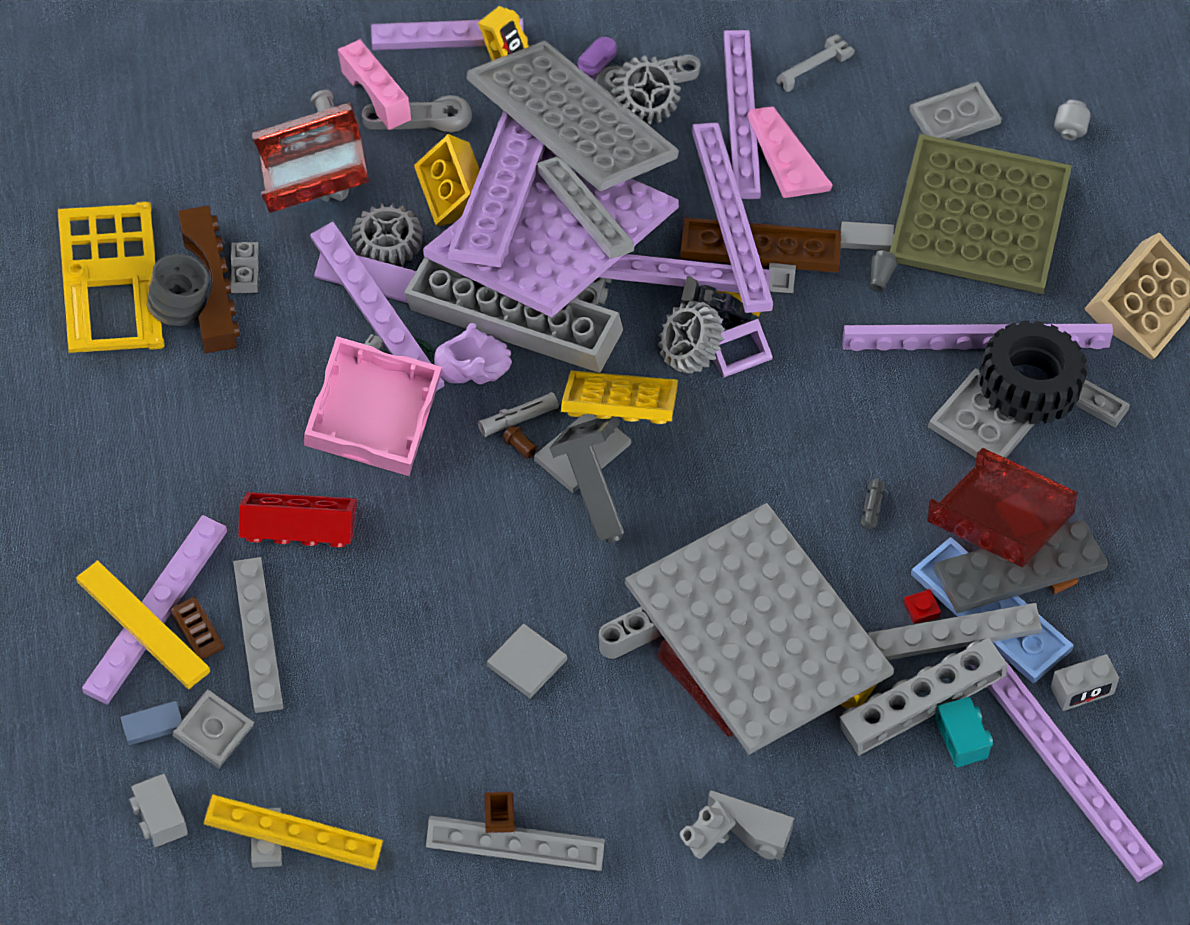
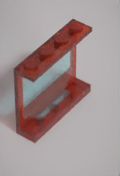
M351 102L252 133L253 141L260 154L265 190L261 191V195L270 213L370 182L359 122Z

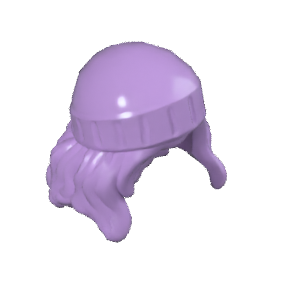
M470 323L461 335L445 342L436 349L434 360L435 365L442 367L440 376L448 383L459 384L473 380L477 384H483L488 381H496L508 371L512 364L510 358L511 351L507 349L505 343L495 339L492 335L487 336L485 332L476 329L477 325L475 323Z

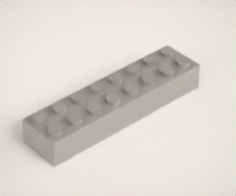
M424 257L404 292L412 311L466 329L470 323H475L477 325L476 329L485 332L487 336L492 335L496 339L601 373L623 332L619 312L574 298L553 317H550Z

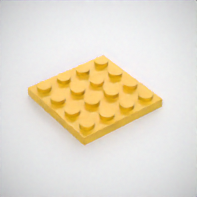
M571 370L562 399L561 412H567L569 416L574 417L592 414L599 419H610L611 416L623 417V420L635 422L639 419H650L652 423L665 424L667 421H672L678 380Z

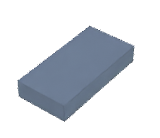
M176 701L120 717L128 746L172 734L182 722Z

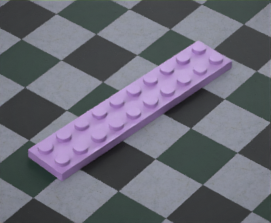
M505 111L502 113L449 247L448 260L489 267L502 266L536 175L537 163L541 161L546 148L541 141Z

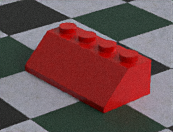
M247 492L239 505V538H246L248 542H261L263 539H273V542L277 544L301 541L303 545L314 546L318 545V542L329 543V546L345 547L346 544L351 543L353 538L357 498Z

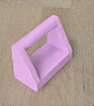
M759 319L721 333L725 340L721 341L719 345L751 334L760 350V353L728 365L725 364L721 350L716 351V360H713L723 378L772 360V354Z

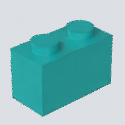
M970 696L938 705L935 722L955 767L958 768L988 759L990 748L993 746L992 736L989 730H984L981 723L982 715L977 705H973Z

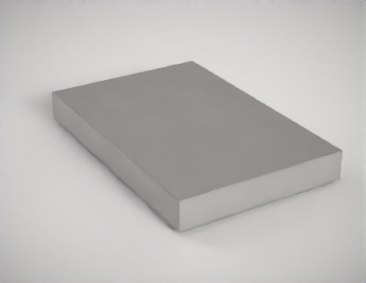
M979 82L911 104L909 108L910 113L924 135L952 141L999 125L1002 119Z
M584 414V416L579 417L569 427L596 419V417L592 414ZM617 427L614 429L615 432L610 434L604 442L593 445L601 469L631 445V439ZM561 432L534 455V461L569 491L574 493L579 489L567 454L553 458L549 448L562 434Z

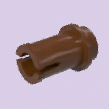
M513 425L503 434L505 444L512 445L525 459L532 457L538 449V446L522 433L520 427Z

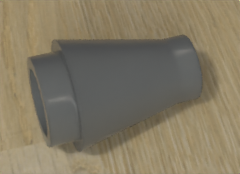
M881 250L877 251L871 258V280L869 287L877 292L885 290V286L897 266L894 254Z

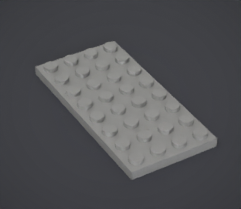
M546 41L478 66L467 72L466 79L600 192L678 158L679 150L628 108H622L623 104L621 102H615V97Z

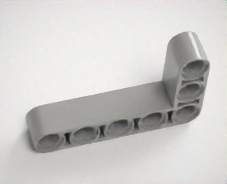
M641 606L601 627L599 630V651L604 657L614 659L662 636V634ZM633 627H639V628H641V629H639V630H633V629H631V628H633ZM615 639V640H617V641H615V642H608V641H606V640Z

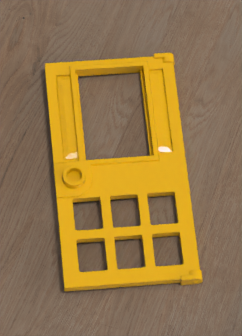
M136 202L134 205L58 209L69 353L149 348V350L164 348L161 322L150 313L147 307L152 271L156 264L151 220L152 207L150 202ZM140 217L142 231L124 233L121 218ZM96 219H115L116 233L97 234ZM89 220L90 235L71 236L70 221ZM143 241L144 256L125 257L124 242ZM116 242L118 257L100 259L98 243ZM91 244L92 259L73 260L72 245ZM133 284L138 337L92 340L87 287Z

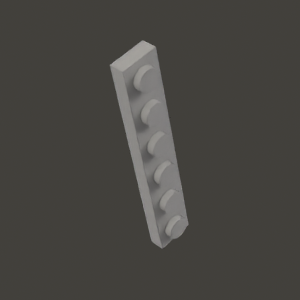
M555 157L537 163L539 175L610 259L634 251V242L566 162L560 157Z
M261 557L233 561L255 713L280 710L283 709L262 560Z
M1033 603L868 633V635L885 658L893 660L966 647L974 641H983L988 637L994 642L1042 633L1037 604Z
M430 816L426 841V847L597 871L602 869L605 839L515 827V832L485 833V823Z

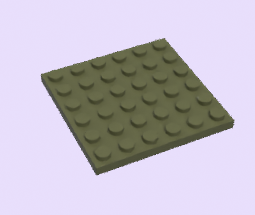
M919 134L890 252L896 256L898 264L1044 294L1072 165Z

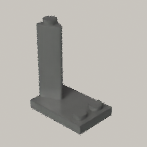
M611 416L610 419L596 418L568 427L549 447L553 458L567 454L598 540L606 539L607 543H613L622 539V534L625 532L593 445L604 442L610 434L615 432L614 429L620 423L619 417Z

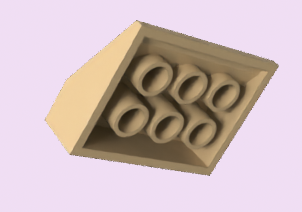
M1157 233L1143 240L1084 309L1098 324H1112L1115 337L1151 360L1155 359L1190 317V265L1160 233Z

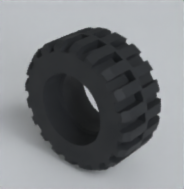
M1028 320L1021 321L1018 325L1016 323L1005 326V329L1001 328L994 333V337L990 338L987 343L979 370L981 391L986 399L989 398V404L994 409H1000V413L1007 418L1011 416L1015 418L1014 421L1020 423L1022 421H1029V424H1038L1040 421H1043L1044 424L1054 422L1055 418L1059 420L1074 409L1085 382L1088 366L1086 365V356L1081 351L1080 345L1076 340L1072 341L1071 335L1066 331L1061 332L1057 326L1052 324L1047 326L1041 321L1030 323ZM1014 366H1035L1047 372L1052 378L1047 380L1032 379L1019 373Z

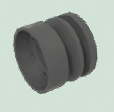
M172 254L159 259L153 267L147 297V307L150 313L158 321L173 326L188 325L197 320L202 312L204 296L208 285V273L205 267L197 259L188 255Z

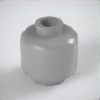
M1069 100L1060 105L1054 123L1056 131L1061 134L1062 138L1067 140H1075L1076 137L1084 136L1088 130L1091 117L1090 111L1083 102L1077 100Z

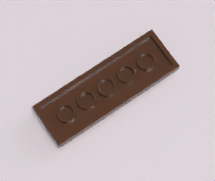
M684 217L680 259L731 263L719 221ZM749 223L762 266L769 267V263L796 265L797 270L839 273L840 230Z

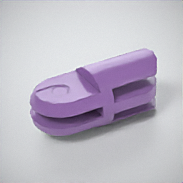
M609 37L598 38L579 57L578 68L591 79L595 78L615 57L617 53L616 42Z

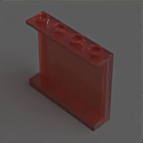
M982 447L977 452L975 467L940 502L934 499L929 501L927 521L1023 568L1075 513L1078 492Z

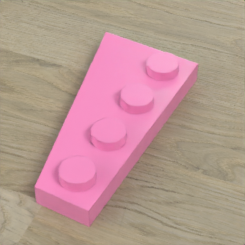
M774 107L752 109L749 111L748 119L783 198L831 190L832 183Z

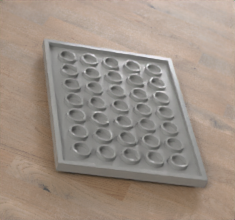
M768 503L625 578V585L749 755L893 675L894 668Z

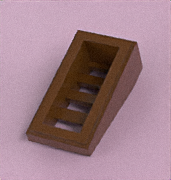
M192 597L171 609L173 621L192 651L201 660L224 649L222 641L196 597ZM200 620V622L195 624L194 626L190 628L187 627L188 625ZM204 630L207 631V632H205V633H203V634H201V635H199V636H197V637H195V638L193 637L194 635H196V634H198V633H200V632H202V631H204ZM212 639L213 642L199 648V644Z
M513 792L484 793L485 833L515 832Z

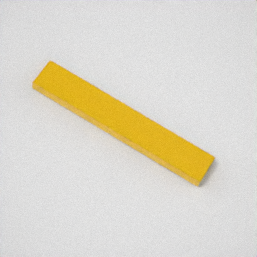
M96 561L76 577L77 583L188 690L210 673V667L99 561Z
M213 794L204 820V825L372 870L376 869L383 840Z

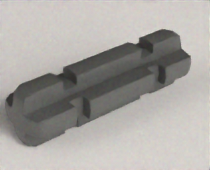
M879 479L870 481L868 485V493L866 494L863 514L865 515H862L861 526L867 530L877 527L883 498L882 494L885 488V483Z

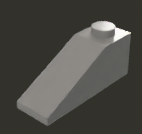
M710 790L708 807H711L717 800L724 803L726 811L736 822L730 829L735 835L763 858L782 860L792 833L793 817Z

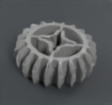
M643 56L640 61L635 57L631 60V64L625 62L622 66L623 69H619L616 72L618 78H614L612 82L616 86L613 88L612 94L618 96L615 98V102H621L623 104L622 108H628L641 120L644 119L648 125L652 123V119L657 124L661 122L662 117L667 119L670 116L669 111L674 112L677 108L674 103H678L680 100L677 93L681 91V87L674 84L678 82L679 77L670 76L674 70L673 68L668 70L664 68L666 61H662L658 65L656 57H653L650 62L647 56ZM641 73L639 83L628 86L629 77ZM652 75L656 77L661 83L656 82L653 79ZM643 87H647V90H650L649 95L645 93L646 91L643 92ZM665 95L663 104L652 108L654 98ZM632 98L637 99L640 102V105L635 103Z
M393 203L389 208H385L381 204L379 209L371 206L370 213L363 211L361 218H356L355 226L352 229V245H354L358 256L391 265L399 264L403 267L405 260L412 262L413 255H418L419 247L423 243V232L418 217H414L412 211L405 212L403 206L395 209ZM405 232L407 237L402 240L401 235ZM370 233H373V239L369 241L367 237Z
M689 301L687 305L681 303L680 308L673 307V314L666 315L668 321L666 324H661L664 329L662 333L658 334L662 339L658 343V346L662 349L660 355L665 359L664 362L673 367L674 370L691 374L694 371L701 372L703 367H709V360H716L715 353L721 350L719 344L725 340L721 336V333L725 330L721 325L723 319L718 316V312L714 308L709 307L708 304L703 302Z

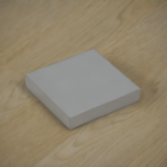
M523 624L487 661V667L531 698L567 661V655Z
M207 690L174 730L172 736L219 769L253 727L254 722L210 690Z

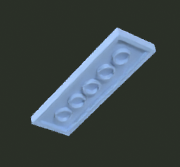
M952 537L916 565L911 572V575L927 590L930 589L932 594L958 617L1027 605L1019 596H1014L956 613L933 571L935 562L969 553ZM1040 615L1042 633L993 642L1002 657L1033 684L1069 654L1074 646Z

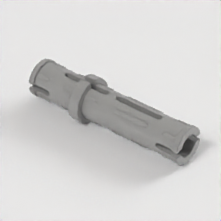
M551 392L509 410L502 409L499 411V414L478 421L479 430L483 437L503 429L507 430L513 425L558 409V400L555 394Z

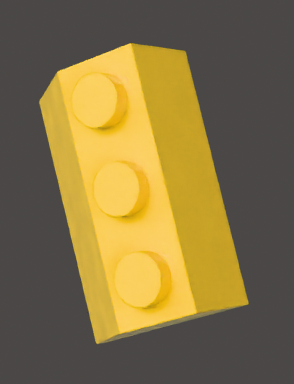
M448 134L414 165L435 225L437 226L455 223L462 217L480 172L470 142Z

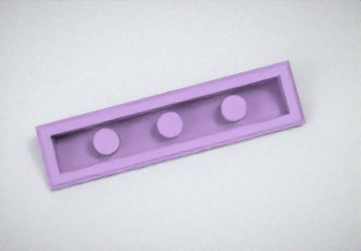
M320 253L314 278L342 285ZM356 255L385 297L408 303L404 292L416 271Z

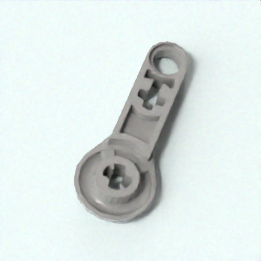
M683 55L657 61L658 65L662 61H666V66L664 67L666 70L673 68L674 71L670 76L679 77L677 83L694 80L700 72V61L692 55ZM690 64L694 66L695 69L692 71L684 70L682 66ZM622 66L604 68L597 74L595 79L597 84L615 98L618 96L612 94L613 88L616 87L612 81L614 78H618L616 72L619 69H623ZM641 73L629 77L628 86L639 83ZM652 75L653 79L656 82L661 83L656 77Z
M453 95L443 96L433 102L409 103L412 120L392 129H431L433 127L446 132L460 131L471 122L472 111L470 105L464 99ZM373 104L363 108L362 121L366 128L372 130L388 129L380 118L377 120L367 118L369 114L376 113ZM448 113H453L454 116L448 117Z

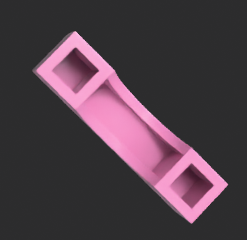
M361 40L338 49L342 73L353 86L359 83L362 84L371 98L377 116L389 130L412 120L408 96Z

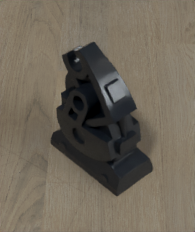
M690 276L686 277L681 303L687 305L689 301H697L708 304L709 307L714 308L718 312V316L723 319V323L731 321L739 325L742 324V320L746 323L750 322L752 312L745 313L743 303L728 293L720 294L715 292L716 288L708 285L699 286L696 279Z

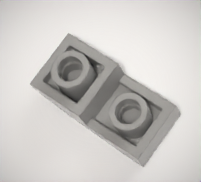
M258 242L232 243L231 292L258 293Z

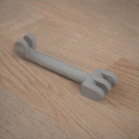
M836 34L826 39L824 46L826 50L781 73L777 77L776 82L780 86L783 85V89L789 92L794 87L795 77L834 56L842 62L851 57L855 50L852 47H848V43L844 40L841 41V37Z

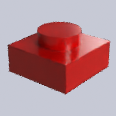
M930 589L904 597L903 603L913 625L940 618L941 611Z

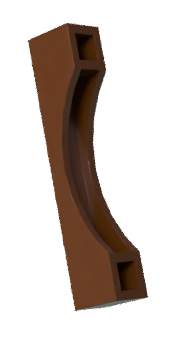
M210 206L179 210L178 214L184 247L202 261L212 280L209 299L205 308L198 316L204 352L206 354L237 348L235 338L240 337L238 321L232 322L231 316L236 315L233 299L228 300L227 294H232L229 278L224 279L223 273H227L225 257H219V252H223L221 236L215 237L214 232L219 231L217 216H211Z

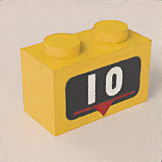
M500 6L478 22L492 61L529 47L527 44L528 39L519 23L520 18L518 14L513 10Z

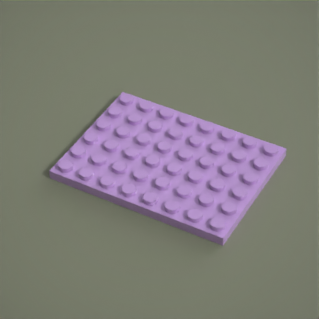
M547 147L540 162L558 156ZM571 168L631 238L634 246L678 209V199L634 179H628L600 192ZM536 172L501 267H489L448 260V250L461 218L423 248L424 257L550 317L558 313L622 257L610 259L538 172Z

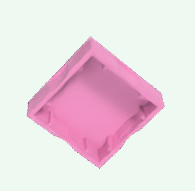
M337 336L325 370L324 385L315 400L304 434V446L410 476L440 381L442 367L406 356L387 354L375 347Z

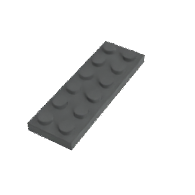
M1083 519L935 562L933 571L956 613H960L1107 569L1108 561Z

